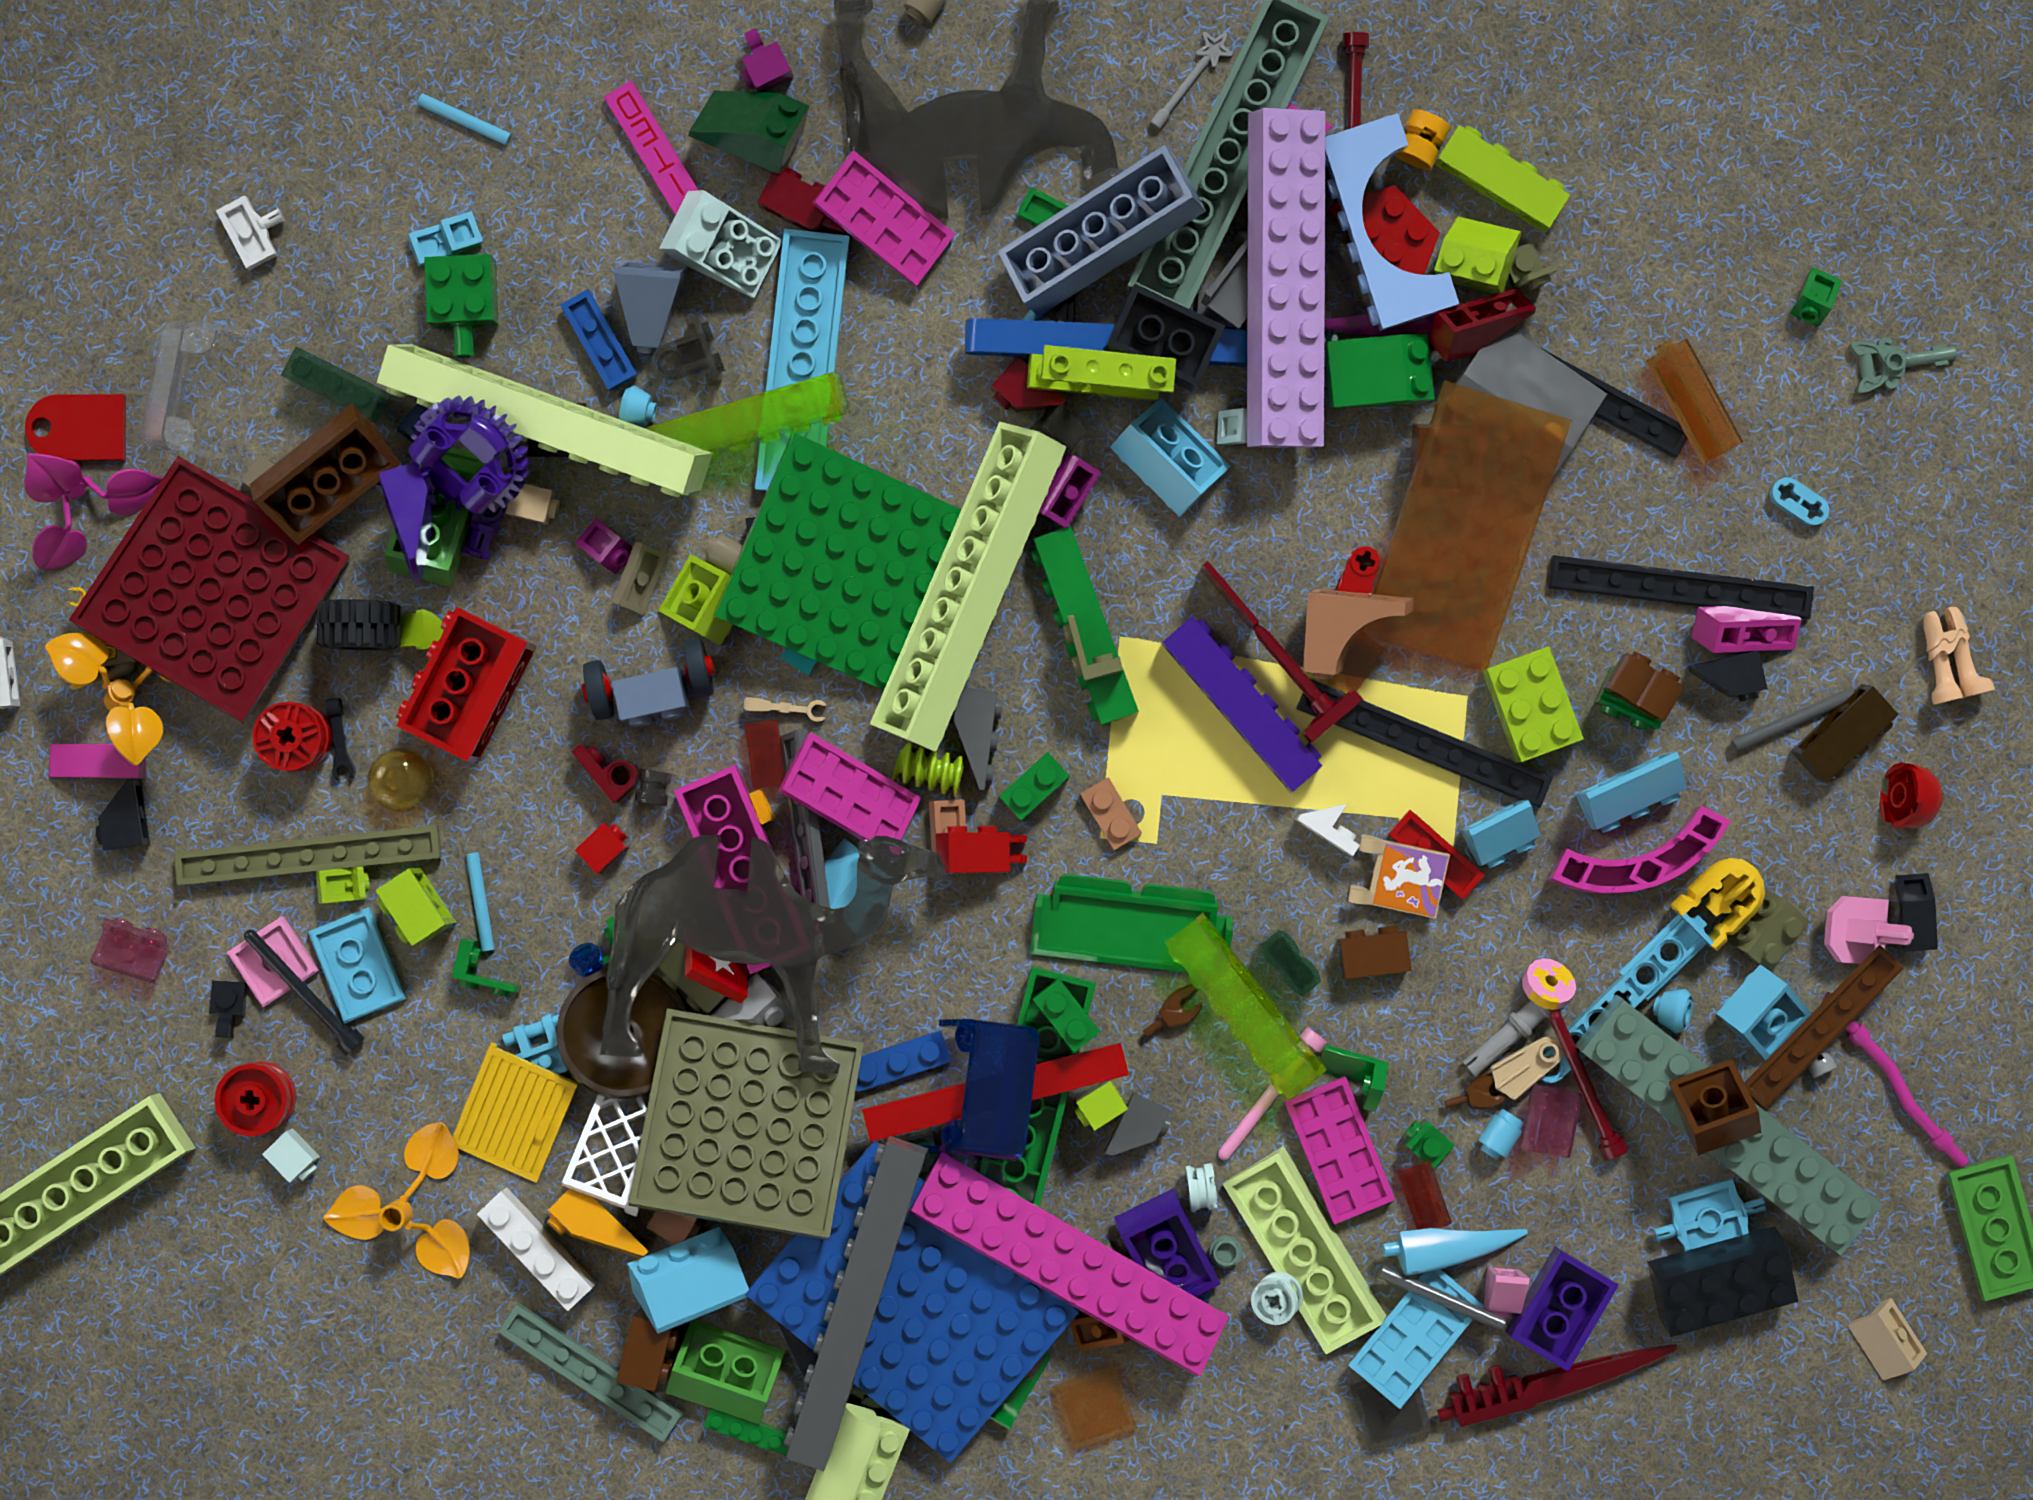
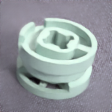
M1212 1163L1203 1164L1202 1168H1196V1170L1194 1167L1185 1166L1186 1179H1188L1190 1195H1188L1191 1213L1206 1207L1208 1210H1217V1194Z
M1272 1272L1266 1275L1255 1287L1251 1295L1253 1311L1258 1318L1271 1325H1281L1288 1322L1300 1308L1303 1301V1291L1299 1282L1293 1276L1284 1272ZM1290 1283H1292L1296 1287V1292Z

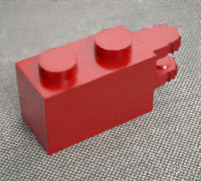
M948 826L947 833L935 834L936 873L1010 872V863H1027V855L1013 854L1010 856V843L1023 844L1027 842V835H1009V832H997V826H977L978 833H967V826Z

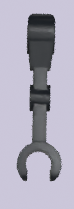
M327 699L325 706L331 721L332 742L334 743L336 753L332 774L336 780H341L339 768L345 765L350 770V778H354L356 768L347 752V737L344 733L342 720L344 714L342 699Z

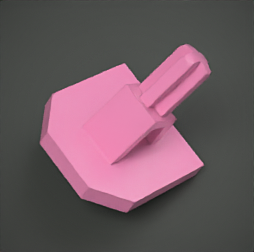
M1841 896L1827 910L1824 945L1836 962L1861 964L1879 945L1884 949L1886 943L1910 945L1912 939H1914L1912 927L1888 924L1889 900Z

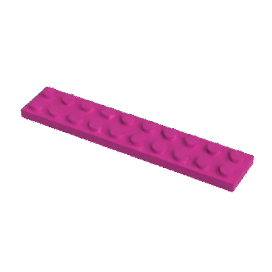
M943 1152L939 1153L908 1213L1196 1377L1201 1376L1229 1318L1225 1313Z

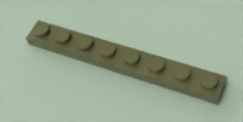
M439 825L176 852L174 853L178 886L442 858Z

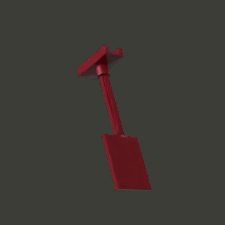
M1209 561L1202 565L1200 571L1250 630H1254L1259 642L1310 700V706L1318 716L1302 732V735L1308 742H1314L1363 700L1355 689L1339 697L1334 702L1325 692L1322 694L1273 635L1258 623L1259 620Z

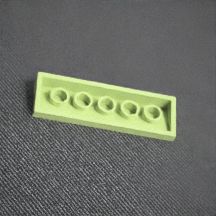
M1284 1146L1223 1183V1186L1274 1270L1287 1273L1299 1282L1303 1291V1301L1299 1311L1325 1354L1383 1324L1386 1317L1385 1312ZM1290 1283L1296 1292V1287L1292 1283Z

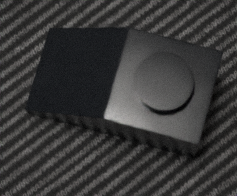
M1759 651L1688 666L1691 674L1727 697L1738 696L1739 702L1759 698L1758 691L1768 689Z
M126 780L98 817L99 825L96 826V838L98 844L102 845L103 851L150 845L141 780Z

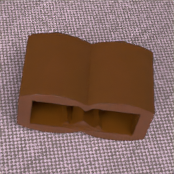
M1636 651L1632 655L1629 653L1622 654L1603 689L1658 722H1665L1685 688L1678 683L1680 677L1662 668L1661 672L1655 670L1650 666L1651 660Z

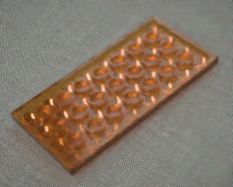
M1444 380L1373 593L1375 595L1413 598V611L1406 616H1388L1374 620L1361 630L1362 635L1484 671L1488 669L1572 422L1571 419Z

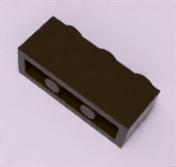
M1861 684L1844 703L1834 709L1790 752L1816 780L1826 783L1832 782L1845 772V765L1852 759L1861 757L1869 749L1868 744L1876 736H1882L1893 726L1892 721L1899 714L1874 686Z

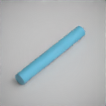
M422 93L418 99V106L507 146L511 139V133Z
M479 852L466 854L482 952L495 950Z

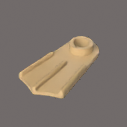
M1550 1036L1542 1037L1492 1065L1490 1068L1494 1077L1495 1088L1513 1100L1519 1098L1561 1061L1563 1050L1559 1041ZM1547 1046L1554 1048V1055L1550 1058L1543 1056V1050Z

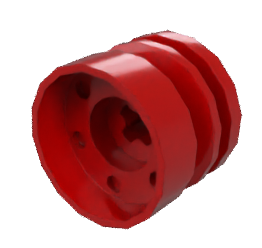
M291 701L275 703L264 709L256 719L252 732L253 747L259 758L271 768L288 772L310 771L319 766L329 755L333 743L332 727L326 716L315 707ZM285 731L292 732V735L296 737L294 742H287L288 739L284 736Z

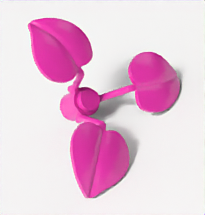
M28 453L24 487L27 495L32 500L43 503L54 502L62 497L65 517L64 528L57 525H49L42 529L34 539L32 557L36 566L46 570L61 568L77 561L84 555L87 549L85 535L79 530H71L72 521L69 498L81 497L86 487H90L101 498L108 499L107 506L112 513L130 515L143 509L161 482L162 477L140 469H124L116 472L109 478L106 484L107 491H103L92 482L90 476H83L79 465L75 461L51 455Z

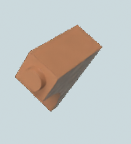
M1315 589L1309 592L1303 672H1311L1313 677L1318 679H1332L1333 675L1344 670L1346 654L1356 635L1374 620L1388 616H1406L1413 611V598Z

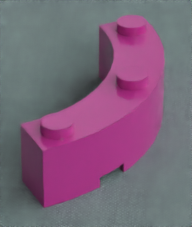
M1698 806L1692 810L1682 827L1669 840L1646 854L1629 859H1599L1565 849L1560 852L1547 881L1564 888L1592 894L1631 893L1654 887L1672 880L1696 864L1719 841L1731 820L1703 806Z

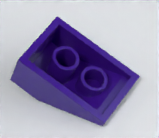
M413 462L380 472L379 478L389 516L416 588L422 585L433 523L431 507L436 505V501L432 492L433 486L428 471L421 473L419 464Z
M1174 1188L1114 1217L1120 1236L1135 1263L1195 1297L1221 1284Z

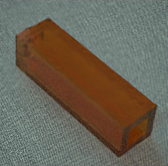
M1688 338L1676 344L1673 339H1670L1654 348L1657 354L1646 360V363L1701 464L1744 443Z

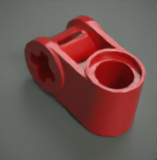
M1362 546L1352 551L1335 591L1371 594L1373 582L1380 565V557L1377 551L1368 546ZM1364 553L1369 554L1368 560L1372 562V566H1367L1361 570L1359 569L1360 563L1356 561V557H1361Z

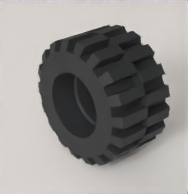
M337 599L320 602L317 604L316 644L323 648L338 650L396 649L401 646V606L394 602L380 600Z

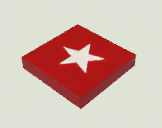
M691 925L685 932V977L738 1003H742L748 997L747 965L740 949Z

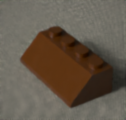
M352 403L250 483L253 501L299 545L380 481V472L396 468L400 465V462L374 425Z

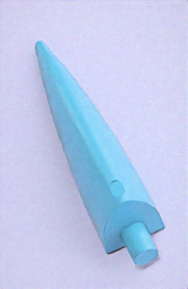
M1436 1228L1403 1231L1399 1233L1396 1242L1382 1244V1253L1384 1257L1397 1256L1405 1275L1420 1274L1484 1256L1528 1235L1527 1229L1453 1231Z

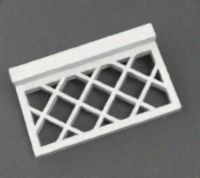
M598 1095L563 1178L562 1186L624 1208L625 1213L637 1217L640 1208L629 1206L637 1160L632 1164L622 1167L616 1152L632 1145L638 1158L639 1146L637 1143L641 1142L642 1135L634 1137L628 1122L642 1116L646 1117L647 1108L642 1097H637L636 1100L641 1110L625 1117L618 1103L624 1099L610 1098L604 1101L605 1097ZM613 1104L620 1119L603 1126L598 1113L600 1109ZM596 1122L598 1128L592 1130L593 1125ZM623 1125L629 1140L612 1146L606 1131ZM601 1134L608 1149L591 1156L586 1142L589 1138ZM582 1152H584L586 1158L579 1161ZM611 1154L617 1170L600 1176L594 1161ZM589 1163L596 1179L587 1183L573 1180L572 1176L575 1169ZM632 1170L628 1179L625 1173ZM620 1175L625 1185L622 1197L608 1193L603 1182ZM599 1185L600 1189H597L593 1186Z

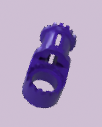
M500 506L498 513L493 517H485L481 513L473 512L469 524L472 529L467 544L462 546L461 552L471 556L476 554L477 558L490 560L491 555L488 552L494 534L499 532L505 507Z

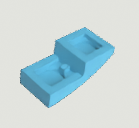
M472 211L441 220L438 225L408 233L407 236L418 267L425 266L424 257L452 256L483 243Z

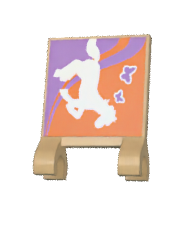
M1362 834L1359 851L1377 854L1370 889L1351 885L1348 902L1374 905L1436 919L1450 854Z

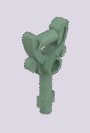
M1883 337L1877 344L1858 341L1852 342L1849 345L1850 351L1859 358L1862 379L1856 387L1858 394L1867 393L1882 384L1889 390L1896 388L1899 385V378L1905 374L1906 367L1931 363L1934 364V367L1948 365V361L1957 359L1956 348H1946V344L1932 346L1931 351L1905 355L1899 346H1893V341L1889 337ZM1872 355H1876L1882 364L1879 376H1875Z

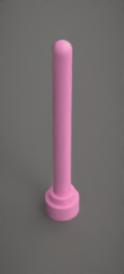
M1308 1026L1299 1036L1301 1038L1298 1043L1300 1047L1219 1149L1218 1157L1221 1160H1228L1310 1054L1314 1056L1317 1051L1320 1053L1324 1046L1327 1045L1328 1042Z

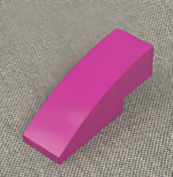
M50 744L49 777L146 779V757L138 766H134L116 750L113 744Z

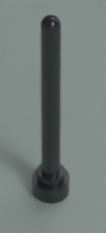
M249 929L244 933L245 941L336 1036L335 1041L338 1043L336 1047L345 1056L365 1038L357 1028L354 1030L350 1026L346 1028L256 931Z

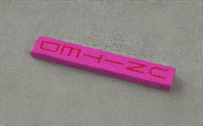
M630 80L605 95L604 99L676 216L687 192L699 190L634 83Z

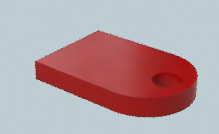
M57 394L44 397L32 406L26 417L25 434L27 440L38 454L56 456L66 460L126 461V395ZM41 419H47L51 424L49 434L44 437H39L35 433V425Z

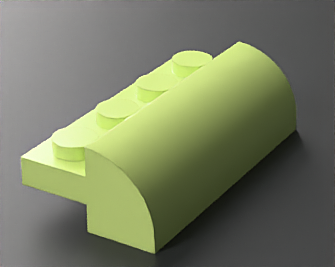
M847 1403L828 1464L824 1471L816 1470L805 1500H882L910 1429L900 1421L877 1416L873 1409Z

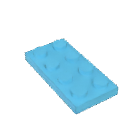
M1441 1269L1424 1272L1417 1279L1475 1306L1484 1307L1483 1304ZM1408 1291L1385 1318L1383 1324L1376 1329L1354 1356L1348 1366L1397 1408L1401 1409L1473 1319Z

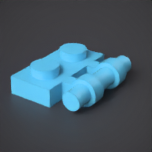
M552 1014L541 1017V1021L528 1026L524 1024L515 1026L514 1031L502 1035L506 1047L518 1043L521 1053L515 1054L516 1056L557 1074L568 1071L562 1062L557 1046L556 1035L559 1014L555 1016ZM546 1033L549 1042L532 1048L530 1038Z

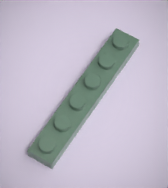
M520 1303L515 1305L498 1331L662 1442L665 1441L683 1413L652 1391L616 1382L619 1369Z

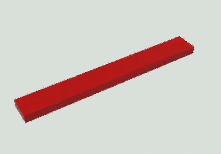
M1119 1042L864 1108L862 1112L869 1140L873 1142L874 1140H881L890 1136L1128 1076L1129 1072L1122 1045Z

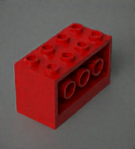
M455 607L453 612L448 611L442 621L441 629L444 631L439 641L434 640L427 651L426 658L429 661L424 671L419 670L411 683V688L414 691L409 701L404 700L396 713V718L399 719L396 726L467 762L479 763L537 646L468 611ZM480 646V656L473 660L472 651ZM465 676V686L463 688L460 687L458 690L459 685L457 681ZM450 706V716L444 718L442 711L444 707Z

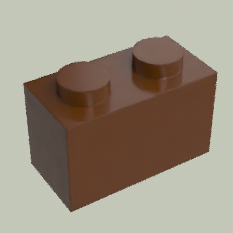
M1397 925L1378 927V934L1365 935L1364 929L1346 931L1345 938L1338 939L1342 976L1344 979L1412 971L1407 932L1398 931Z

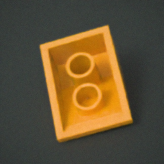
M569 1188L547 1211V1214L551 1217L547 1223L560 1236L566 1232L570 1237L636 1258H642L648 1252L592 1196Z

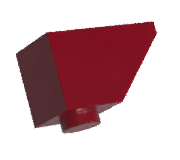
M1018 356L991 385V389L995 393L992 398L1005 410H1008L1009 407L1016 412L1063 409L1067 404V399L1058 391L1027 388L1028 365Z

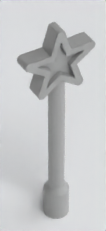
M1203 32L1202 36L1205 46L1196 52V56H1203V58L1165 107L1159 109L1151 119V125L1158 130L1163 127L1170 118V112L1209 62H1211L1212 68H1216L1219 57H1232L1233 52L1224 46L1227 37L1226 32L1215 39L1207 32Z

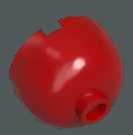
M1905 762L1894 764L1884 776L1889 778L1887 796L1882 791L1880 792L1879 809L1883 820L1891 822V827L1900 829H1916L1929 824L1936 817L1943 803L1939 779L1925 767Z

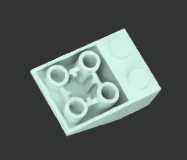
M700 190L687 192L659 249L684 265L751 298H755L783 240L711 194Z

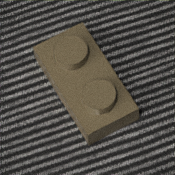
M635 541L612 603L644 615L667 554Z

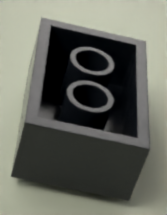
M1135 283L1126 297L1103 350L1176 358L1174 383L1193 392L1204 375L1225 326Z

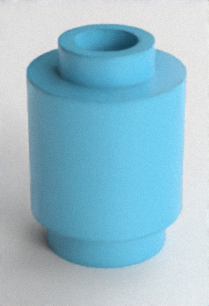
M1501 1109L1498 1115H1493L1479 1137L1478 1141L1483 1143L1480 1150L1496 1160L1500 1155L1507 1158L1523 1132L1520 1129L1524 1122Z

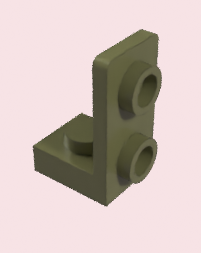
M1534 242L1517 248L1508 277L1513 289L1524 288L1525 293H1529L1551 282L1550 276L1557 272L1558 268L1556 264L1543 268Z
M1074 614L1067 616L1069 624L1063 625L1067 644L1074 643L1078 655L1071 657L1076 677L1083 675L1084 681L1087 682L1123 672L1120 657L1113 659L1112 653L1092 658L1094 664L1087 666Z

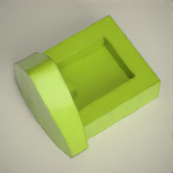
M424 609L417 610L416 613L401 614L400 647H416L417 650L428 649L434 640L438 642L444 631L441 629L442 621L440 618Z

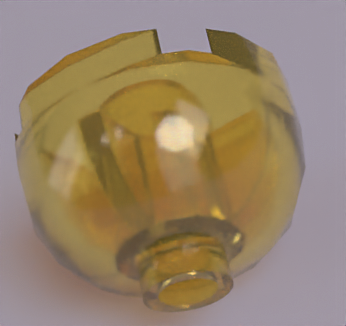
M392 748L381 753L371 763L367 774V786L372 798L382 808L395 813L410 812L422 807L430 798L435 786L430 762L420 752L409 748Z

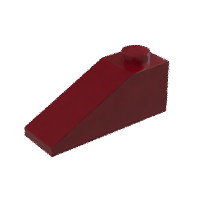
M1515 288L1437 311L1429 343L1446 362L1472 355L1533 315L1536 307L1519 288Z

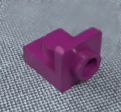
M598 518L592 521L575 542L614 574L627 564L633 549L629 543Z

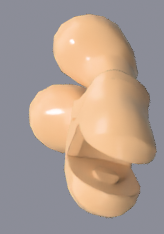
M1951 606L1945 609L1948 632L1944 633L1937 613L1935 611L1925 613L1923 626L1927 644L1926 652H1928V661L1933 659L1936 677V688L1932 692L1933 705L1994 691L1993 681L1979 676L1974 668L1968 642L1970 637L1967 631L1968 627L1958 607ZM1953 652L1960 688L1954 680L1948 654Z

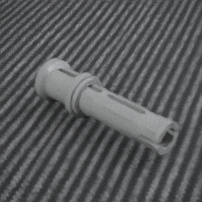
M1529 1001L1517 1013L1512 1012L1509 1014V1022L1462 1062L1475 1077H1478L1485 1068L1522 1036L1524 1038L1530 1037L1533 1034L1532 1030L1544 1019L1549 1018L1551 1011L1536 1005L1533 1001Z

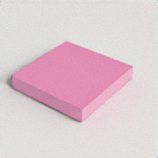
M281 916L257 932L302 981L320 971L284 916ZM243 941L227 952L262 1007H266L291 990L246 941Z

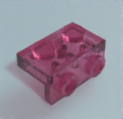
M104 918L101 923L103 932L90 959L91 964L155 984L170 949L167 937L161 931L154 928L143 930L133 927L130 922L121 918H115L114 920Z
M1533 1084L1532 1093L1528 1101L1529 1109L1526 1124L1522 1132L1521 1149L1570 1158L1583 1095L1562 1088Z

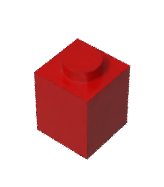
M602 823L575 851L596 874H601L629 848L625 842L628 836L617 824L614 823L610 826L608 823Z

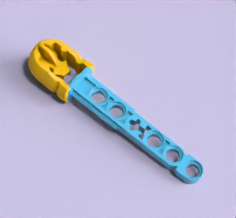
M1736 858L1720 860L1706 869L1687 888V895H1680L1670 904L1677 916L1619 971L1621 976L1567 1027L1570 1035L1582 1037L1590 1027L1588 1021L1591 1014L1602 1012L1604 1007L1601 1005L1605 1001L1608 1004L1615 996L1616 991L1619 990L1621 993L1628 991L1629 993L1626 995L1628 1003L1635 1008L1644 998L1648 1001L1706 944L1718 951L1727 942V935H1734L1762 906L1765 888L1764 880L1758 870L1745 860ZM1712 888H1714V889L1719 890V891H1718L1717 893H1714L1713 891H1710V890H1711ZM1708 892L1709 901L1705 906L1716 917L1721 913H1729L1722 923H1717L1713 927V931L1709 935L1704 931V927L1708 924L1699 915L1692 918L1686 914L1692 907H1697L1701 903V898ZM1736 899L1739 900V901H1741L1740 904L1733 903V902H1734ZM1666 943H1674L1678 949L1677 956L1671 961H1665L1660 956V949ZM1642 966H1650L1654 971L1652 981L1647 984L1639 983L1636 978V973ZM1547 1046L1543 1050V1056L1546 1058L1554 1055V1048L1552 1046ZM1580 1050L1578 1051L1581 1059L1586 1056ZM1564 1052L1559 1062L1557 1073L1552 1076L1544 1075L1541 1078L1543 1081L1549 1083L1557 1082L1571 1070Z

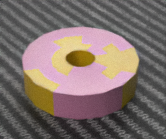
M1551 959L1535 960L1529 965L1522 978L1523 990L1528 998L1544 1009L1557 1010L1565 1007L1576 991L1575 979L1571 972L1563 964Z

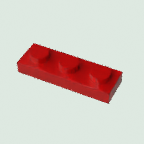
M1410 809L1387 834L1397 843L1450 854L1444 885L1462 900L1485 875Z

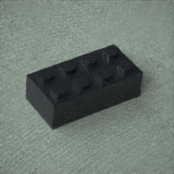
M1775 1226L1647 1261L1659 1318L1670 1337L1799 1302L1788 1245Z

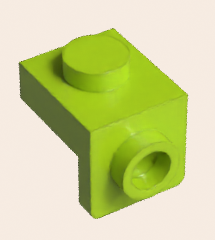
M363 866L316 871L319 904L366 899V892H369L370 883L368 874L364 873Z

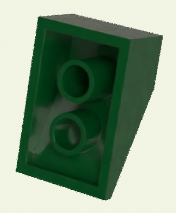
M714 90L689 130L688 136L776 174H780L802 136L809 105L781 93Z

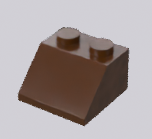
M1732 1059L1669 1081V1086L1683 1125L1698 1156L1762 1133L1759 1111Z

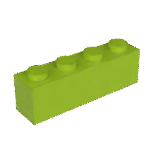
M1459 125L1436 160L1435 165L1545 234L1570 197V194L1565 191L1566 187L1555 179L1549 178V180H1546L1538 175V169L1526 161L1519 163L1509 156L1510 152L1505 147L1496 143L1493 146L1481 139L1483 136L1476 129L1470 126L1464 128Z

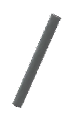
M1851 688L1734 738L1731 740V744L1736 752L1836 709L1854 691Z
M1383 1265L1378 1278L1492 1328L1502 1331L1507 1319L1391 1268Z

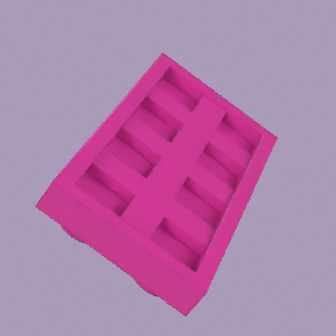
M854 150L850 152L812 203L913 286L919 284L955 236L953 231Z
M811 732L806 734L778 792L888 856L895 854L921 800V797Z
M1346 1076L1283 1100L1334 1225L1395 1200Z

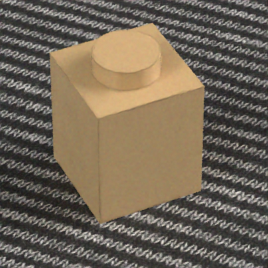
M525 484L518 493V496L508 503L506 514L549 525L550 518L556 519L560 500L555 499L556 493L552 490Z

